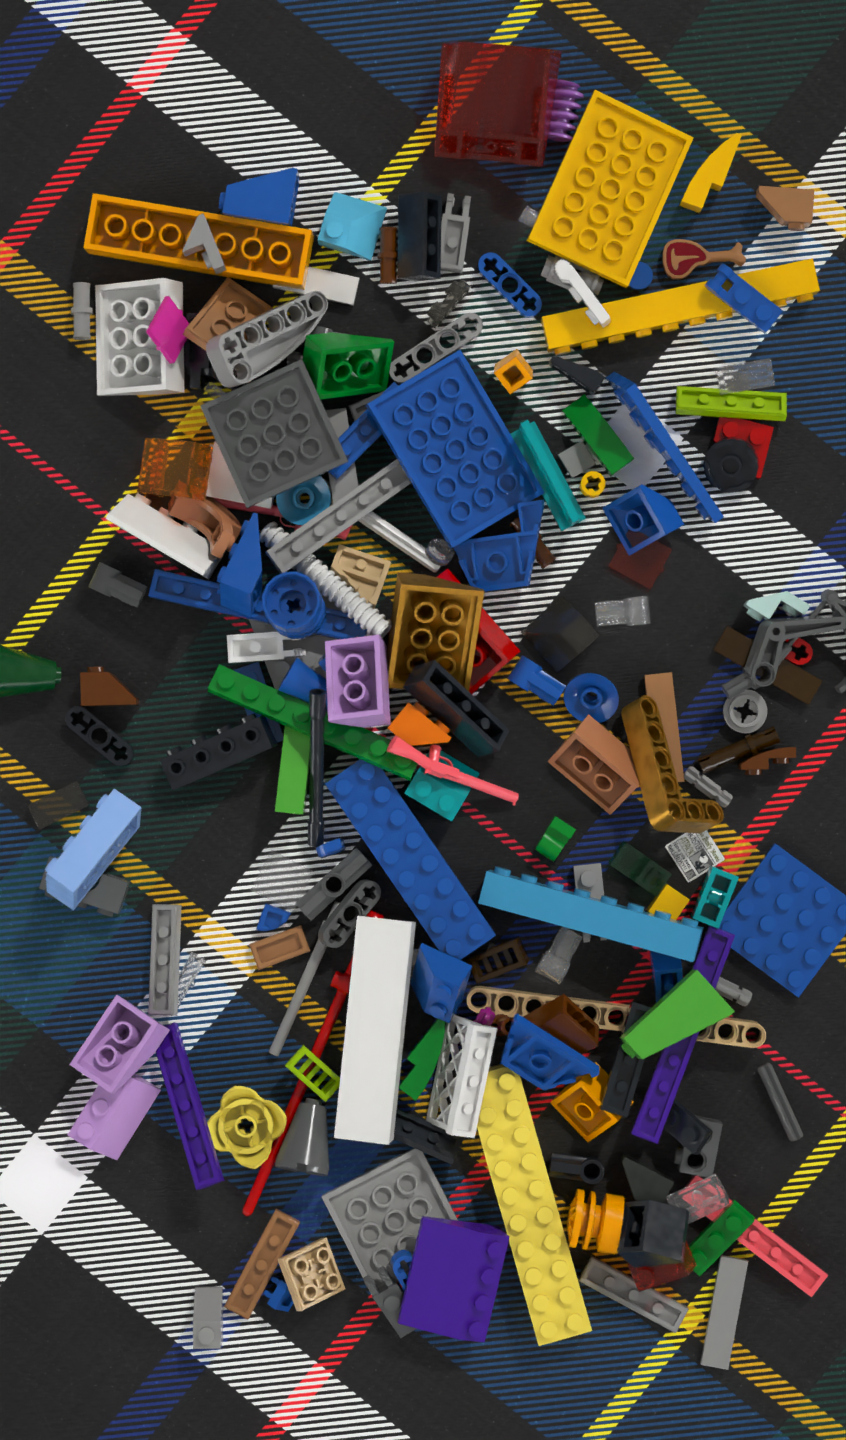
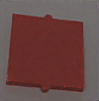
M630 529L626 533L632 547L650 538L639 531L634 532ZM655 541L629 556L621 542V544H617V551L608 567L651 589L659 573L664 571L663 566L672 549Z

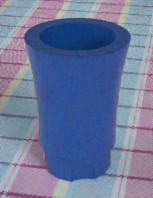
M296 657L281 682L278 691L309 703V691L311 689H323L326 691V712H328L326 678Z

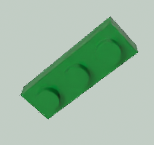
M733 1200L685 1249L683 1262L701 1276L754 1222L755 1217L737 1201Z

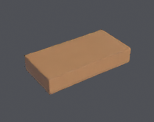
M301 925L249 944L258 970L311 951Z

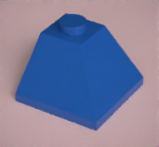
M643 484L602 508L629 556L685 525L671 500Z

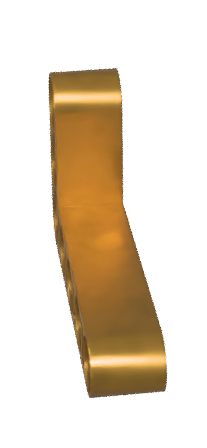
M644 695L626 705L621 712L648 819L653 828L663 832L702 833L721 823L724 814L717 802L713 800L682 798L659 709L654 699Z

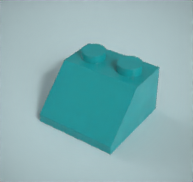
M440 751V756L449 759L454 768L460 769L459 771L478 778L480 773ZM439 759V762L449 765L446 761ZM420 766L404 794L448 820L453 821L469 794L471 787L443 777L439 778L428 773L424 774L425 769Z

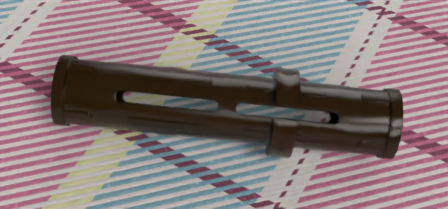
M773 726L752 736L748 734L745 736V739L698 757L697 760L703 774L750 754L753 756L757 755V751L780 743V739Z

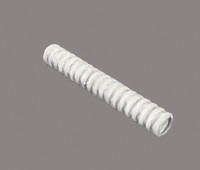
M276 522L267 524L259 534L260 542H265L267 548L273 547L290 535L288 532L284 533L282 527H277L278 524ZM310 554L292 567L293 570L297 569L296 572L307 575L316 584L318 590L322 591L324 597L329 596L328 600L330 602H335L337 608L341 607V611L348 613L347 616L350 619L354 618L356 624L360 623V627L363 630L367 629L369 635H380L383 638L391 629L392 621L390 619L385 620L386 616L384 614L380 615L377 608L372 609L373 605L371 603L367 604V600L364 597L360 598V594L358 592L354 593L352 587H347L345 581L341 582V578L334 576L335 573L332 570L328 571V566L322 565L319 559L315 560V555Z

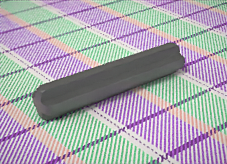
M770 1063L758 1067V1072L790 1141H796L803 1137V1133L774 1068Z

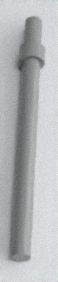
M334 902L332 909L329 913V916L340 904V902ZM329 930L330 938L335 936L334 930ZM319 938L270 1047L269 1053L275 1056H279L326 950L327 946L323 945Z

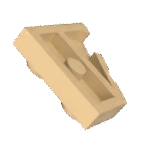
M339 544L330 570L335 573L334 576L341 578V582L345 581L347 587H352L354 593L358 592L360 598L364 597L367 600V604L371 603L373 605L372 609H375L391 562Z

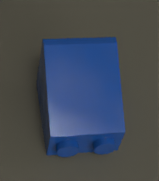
M289 168L227 185L226 193L221 192L219 209H221V214L292 226L300 182L298 168Z

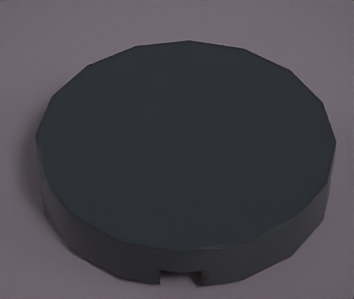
M735 437L722 438L713 443L707 451L703 462L704 474L709 483L715 488L717 487L727 493L740 492L749 487L757 476L759 469L758 455L754 448L743 439Z

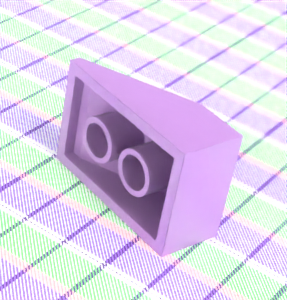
M116 995L69 1065L114 1095L156 1052L170 1030L127 1000Z

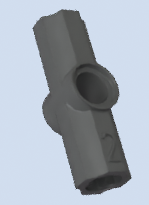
M356 847L295 904L312 921L373 865ZM338 877L342 882L341 889L336 892L330 891L326 886L327 879Z

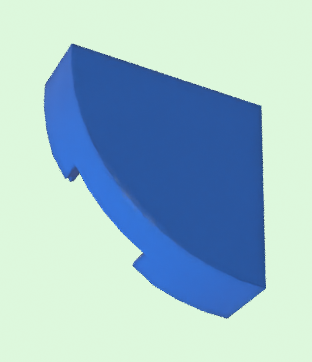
M265 903L256 930L270 931L277 929L288 920L292 912Z

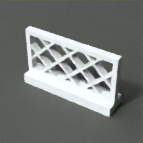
M457 1015L453 1016L450 1023L446 1022L426 1121L446 1130L447 1134L475 1138L497 1028L482 1025ZM455 1026H457L458 1030L456 1035L454 1034ZM461 1041L462 1049L459 1051L457 1044ZM451 1052L452 1060L449 1062V1055ZM454 1069L457 1074L455 1078H453L452 1071ZM444 1079L447 1085L445 1089L443 1088ZM448 1096H450V1100H451V1103H450L449 1106H448L447 1100H446V1098H447ZM440 1106L441 1114L437 1117L438 1108Z

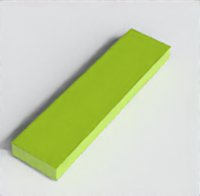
M677 386L675 414L786 421L787 393Z

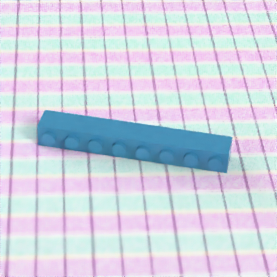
M495 866L494 870L486 871L479 904L690 962L695 961L703 932V927L698 926V921L684 917H682V921L670 919L672 914L655 910L654 914L644 912V906L628 903L627 907L617 904L618 900L612 897L602 895L600 900L590 897L591 892L578 888H575L574 892L563 889V884L548 881L547 885L538 883L537 877L527 874H521V878L510 875L511 870Z

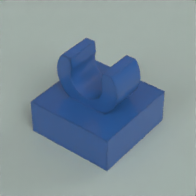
M273 1277L271 1281L277 1287L274 1292L270 1290L264 1291L265 1296L270 1298L267 1304L275 1310L289 1312L293 1305V1300L286 1281Z

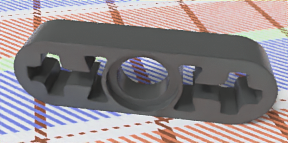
M367 879L358 881L320 927L318 932L320 942L331 948L342 946L356 929L357 916H366L380 899V886L376 882ZM365 887L370 888L371 896L369 898L364 896L363 889ZM353 900H360L359 903L363 904V907H361L360 904L353 902ZM353 906L356 910V915L351 921H346L344 911L347 907ZM338 920L341 924L346 925L345 929L339 927L340 924L336 923V921ZM329 930L335 931L334 934L337 936L335 940L329 939Z

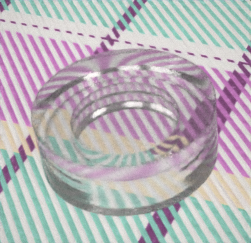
M436 538L429 542L425 549V554L432 563L445 566L453 558L454 550L453 548L450 549L445 540Z

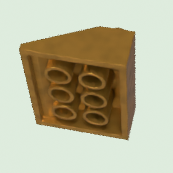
M397 573L391 615L392 627L389 630L387 643L389 688L404 689L403 686L414 666L436 660L469 691L484 589L424 574Z

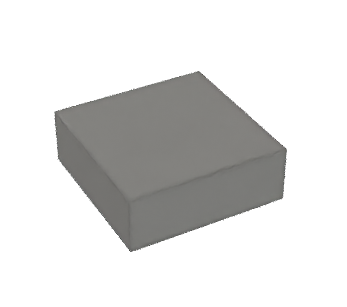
M582 441L558 454L572 479L596 465Z

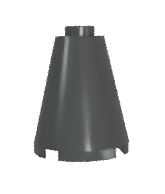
M306 1098L305 1103H299L275 1159L276 1168L293 1172H305L310 1175L328 1176L327 1108L321 1106L322 1101Z

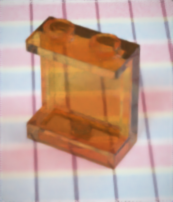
M145 438L137 492L155 497L168 496L205 501L213 447L197 442Z

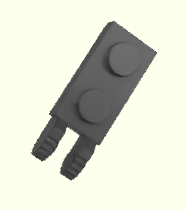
M382 1266L378 1269V1272L385 1285L378 1288L373 1278L369 1275L365 1276L363 1280L379 1308L399 1337L402 1338L417 1328L401 1325L397 1322L404 1291L396 1279H393L385 1267Z

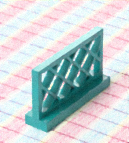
M528 420L522 422L519 429L511 433V436L545 493L542 494V497L562 532L585 520L586 517L535 421L532 423Z

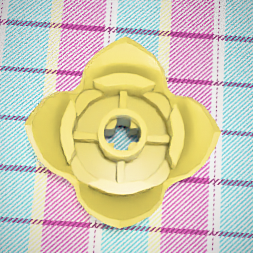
M234 1086L223 1095L220 1109L210 1117L207 1124L216 1150L228 1151L232 1153L240 1165L256 1169L268 1159L271 1153L272 1142L284 1132L287 1116L278 1104L261 1098L253 1089L244 1086ZM244 1118H247L249 1122L252 1121L254 1124L249 1132H246L245 1128L239 1127V1123H242Z

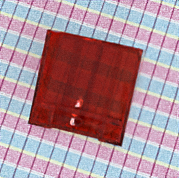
M454 41L442 43L434 157L478 159L542 167L562 50Z

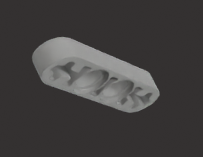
M466 313L395 359L390 365L389 375L395 383L402 384L478 337L483 328L481 318L475 313ZM465 320L476 321L478 323L475 326L476 331L473 333L471 330L462 333V336L466 339L460 341V337L453 327L458 326L460 331L466 326ZM445 333L452 334L455 337V344L451 348H444L440 345L439 339ZM423 348L429 349L433 355L431 361L426 364L420 363L416 357L417 352ZM412 356L414 364L420 369L414 371L412 366L407 369V376L405 378L401 375L396 377L394 375L397 371L396 365L400 364L402 367H405L410 363L406 358Z

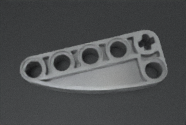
M312 291L298 296L211 338L206 344V352L220 383L228 388L245 384L284 360L306 339V335H310L328 308L326 296L320 291ZM287 311L290 313L291 320L288 318ZM266 322H267L268 325H269V331H268V329L266 328V325H265ZM244 332L247 335L248 341L244 339ZM233 368L237 372V378L233 374Z

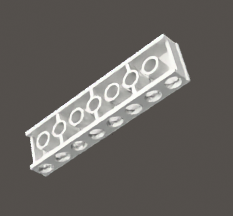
M357 916L334 1138L389 1145L394 1139L416 922Z

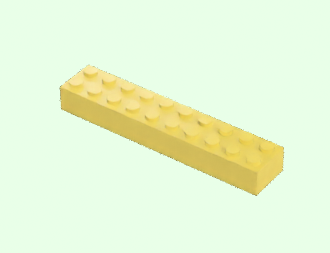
M502 1064L489 1067L477 1130L507 1235L510 1236L509 1243L538 1345L541 1346L591 1332L590 1321L521 1077Z

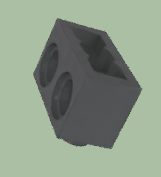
M696 1116L713 1131L700 1152L702 1156L701 1162L695 1166L689 1165L687 1159L691 1152L681 1145V1148H676L674 1164H678L677 1169L679 1172L712 1178L723 1124L720 1120Z

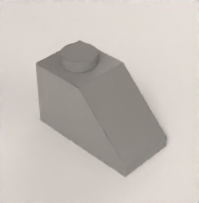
M195 1287L193 1349H221L223 1343V1287Z

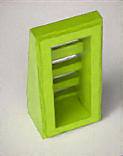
M304 1045L285 1064L293 1074L325 1102L339 1088L340 1077ZM306 1054L309 1058L299 1069L295 1068L294 1066ZM314 1061L316 1065L306 1076H304L302 1073ZM320 1068L324 1070L314 1083L310 1081ZM329 1075L331 1079L320 1090L318 1086Z

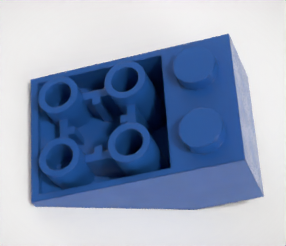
M253 512L250 521H244L240 530V536L242 537L238 544L234 543L228 556L230 561L227 567L223 566L217 577V582L220 583L217 593L220 594L221 606L249 617L252 616L262 596L258 514Z

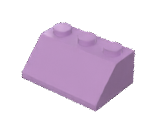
M380 635L325 641L328 721L330 723L363 728L390 725L387 645Z
M136 1073L114 1095L98 1085L67 1135L92 1151L118 1160L161 1089Z

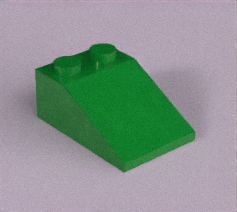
M331 332L306 335L303 362L320 400L385 391L388 384L394 341L387 338Z

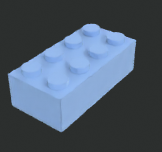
M113 789L109 796L107 794L102 796L97 803V811L93 816H86L79 827L81 831L76 837L71 836L62 848L64 852L58 859L54 857L45 869L47 872L45 879L47 892L73 911L140 827L141 807L116 789Z

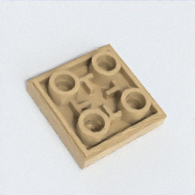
M327 1237L320 1238L278 1259L296 1311H303L345 1290Z

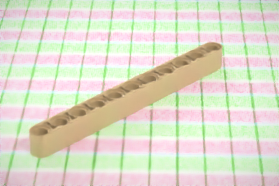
M474 986L468 991L466 1001L469 1009L473 1012L479 1013L480 1009L490 1007L491 1011L495 1012V1015L504 1014L514 1018V1015L517 1013L522 1017L529 1014L526 1010V1004L531 999L540 1001L541 1006L559 996ZM476 992L485 994L487 997L486 1003L482 1006L473 1005L471 1002L472 995ZM503 996H510L514 1000L513 1006L508 1010L501 1009L498 1005L499 999ZM568 997L581 1010L586 1006L595 1008L596 1014L592 1020L599 1025V1029L623 1030L630 1005ZM613 1010H620L623 1013L622 1020L617 1024L610 1023L608 1020V1015ZM726 1017L704 1028L703 1032L698 1034L696 1041L758 1048L766 1040V1031L756 1021ZM723 1024H730L732 1027L731 1034L725 1038L718 1035L719 1027ZM751 1027H756L759 1030V1036L754 1041H748L745 1035L746 1031Z

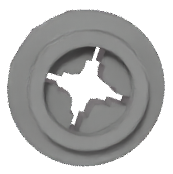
M747 689L731 699L727 698L723 705V717L728 726L739 733H751L758 730L764 724L767 717V705L760 694ZM748 699V709L752 710L756 715H747L743 719V723H741V713L734 710V707H743Z

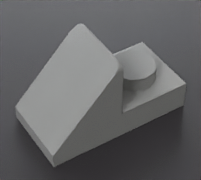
M200 214L194 223L182 252L185 256H189L206 249L202 256L207 268L213 267L216 274L226 271L204 214Z

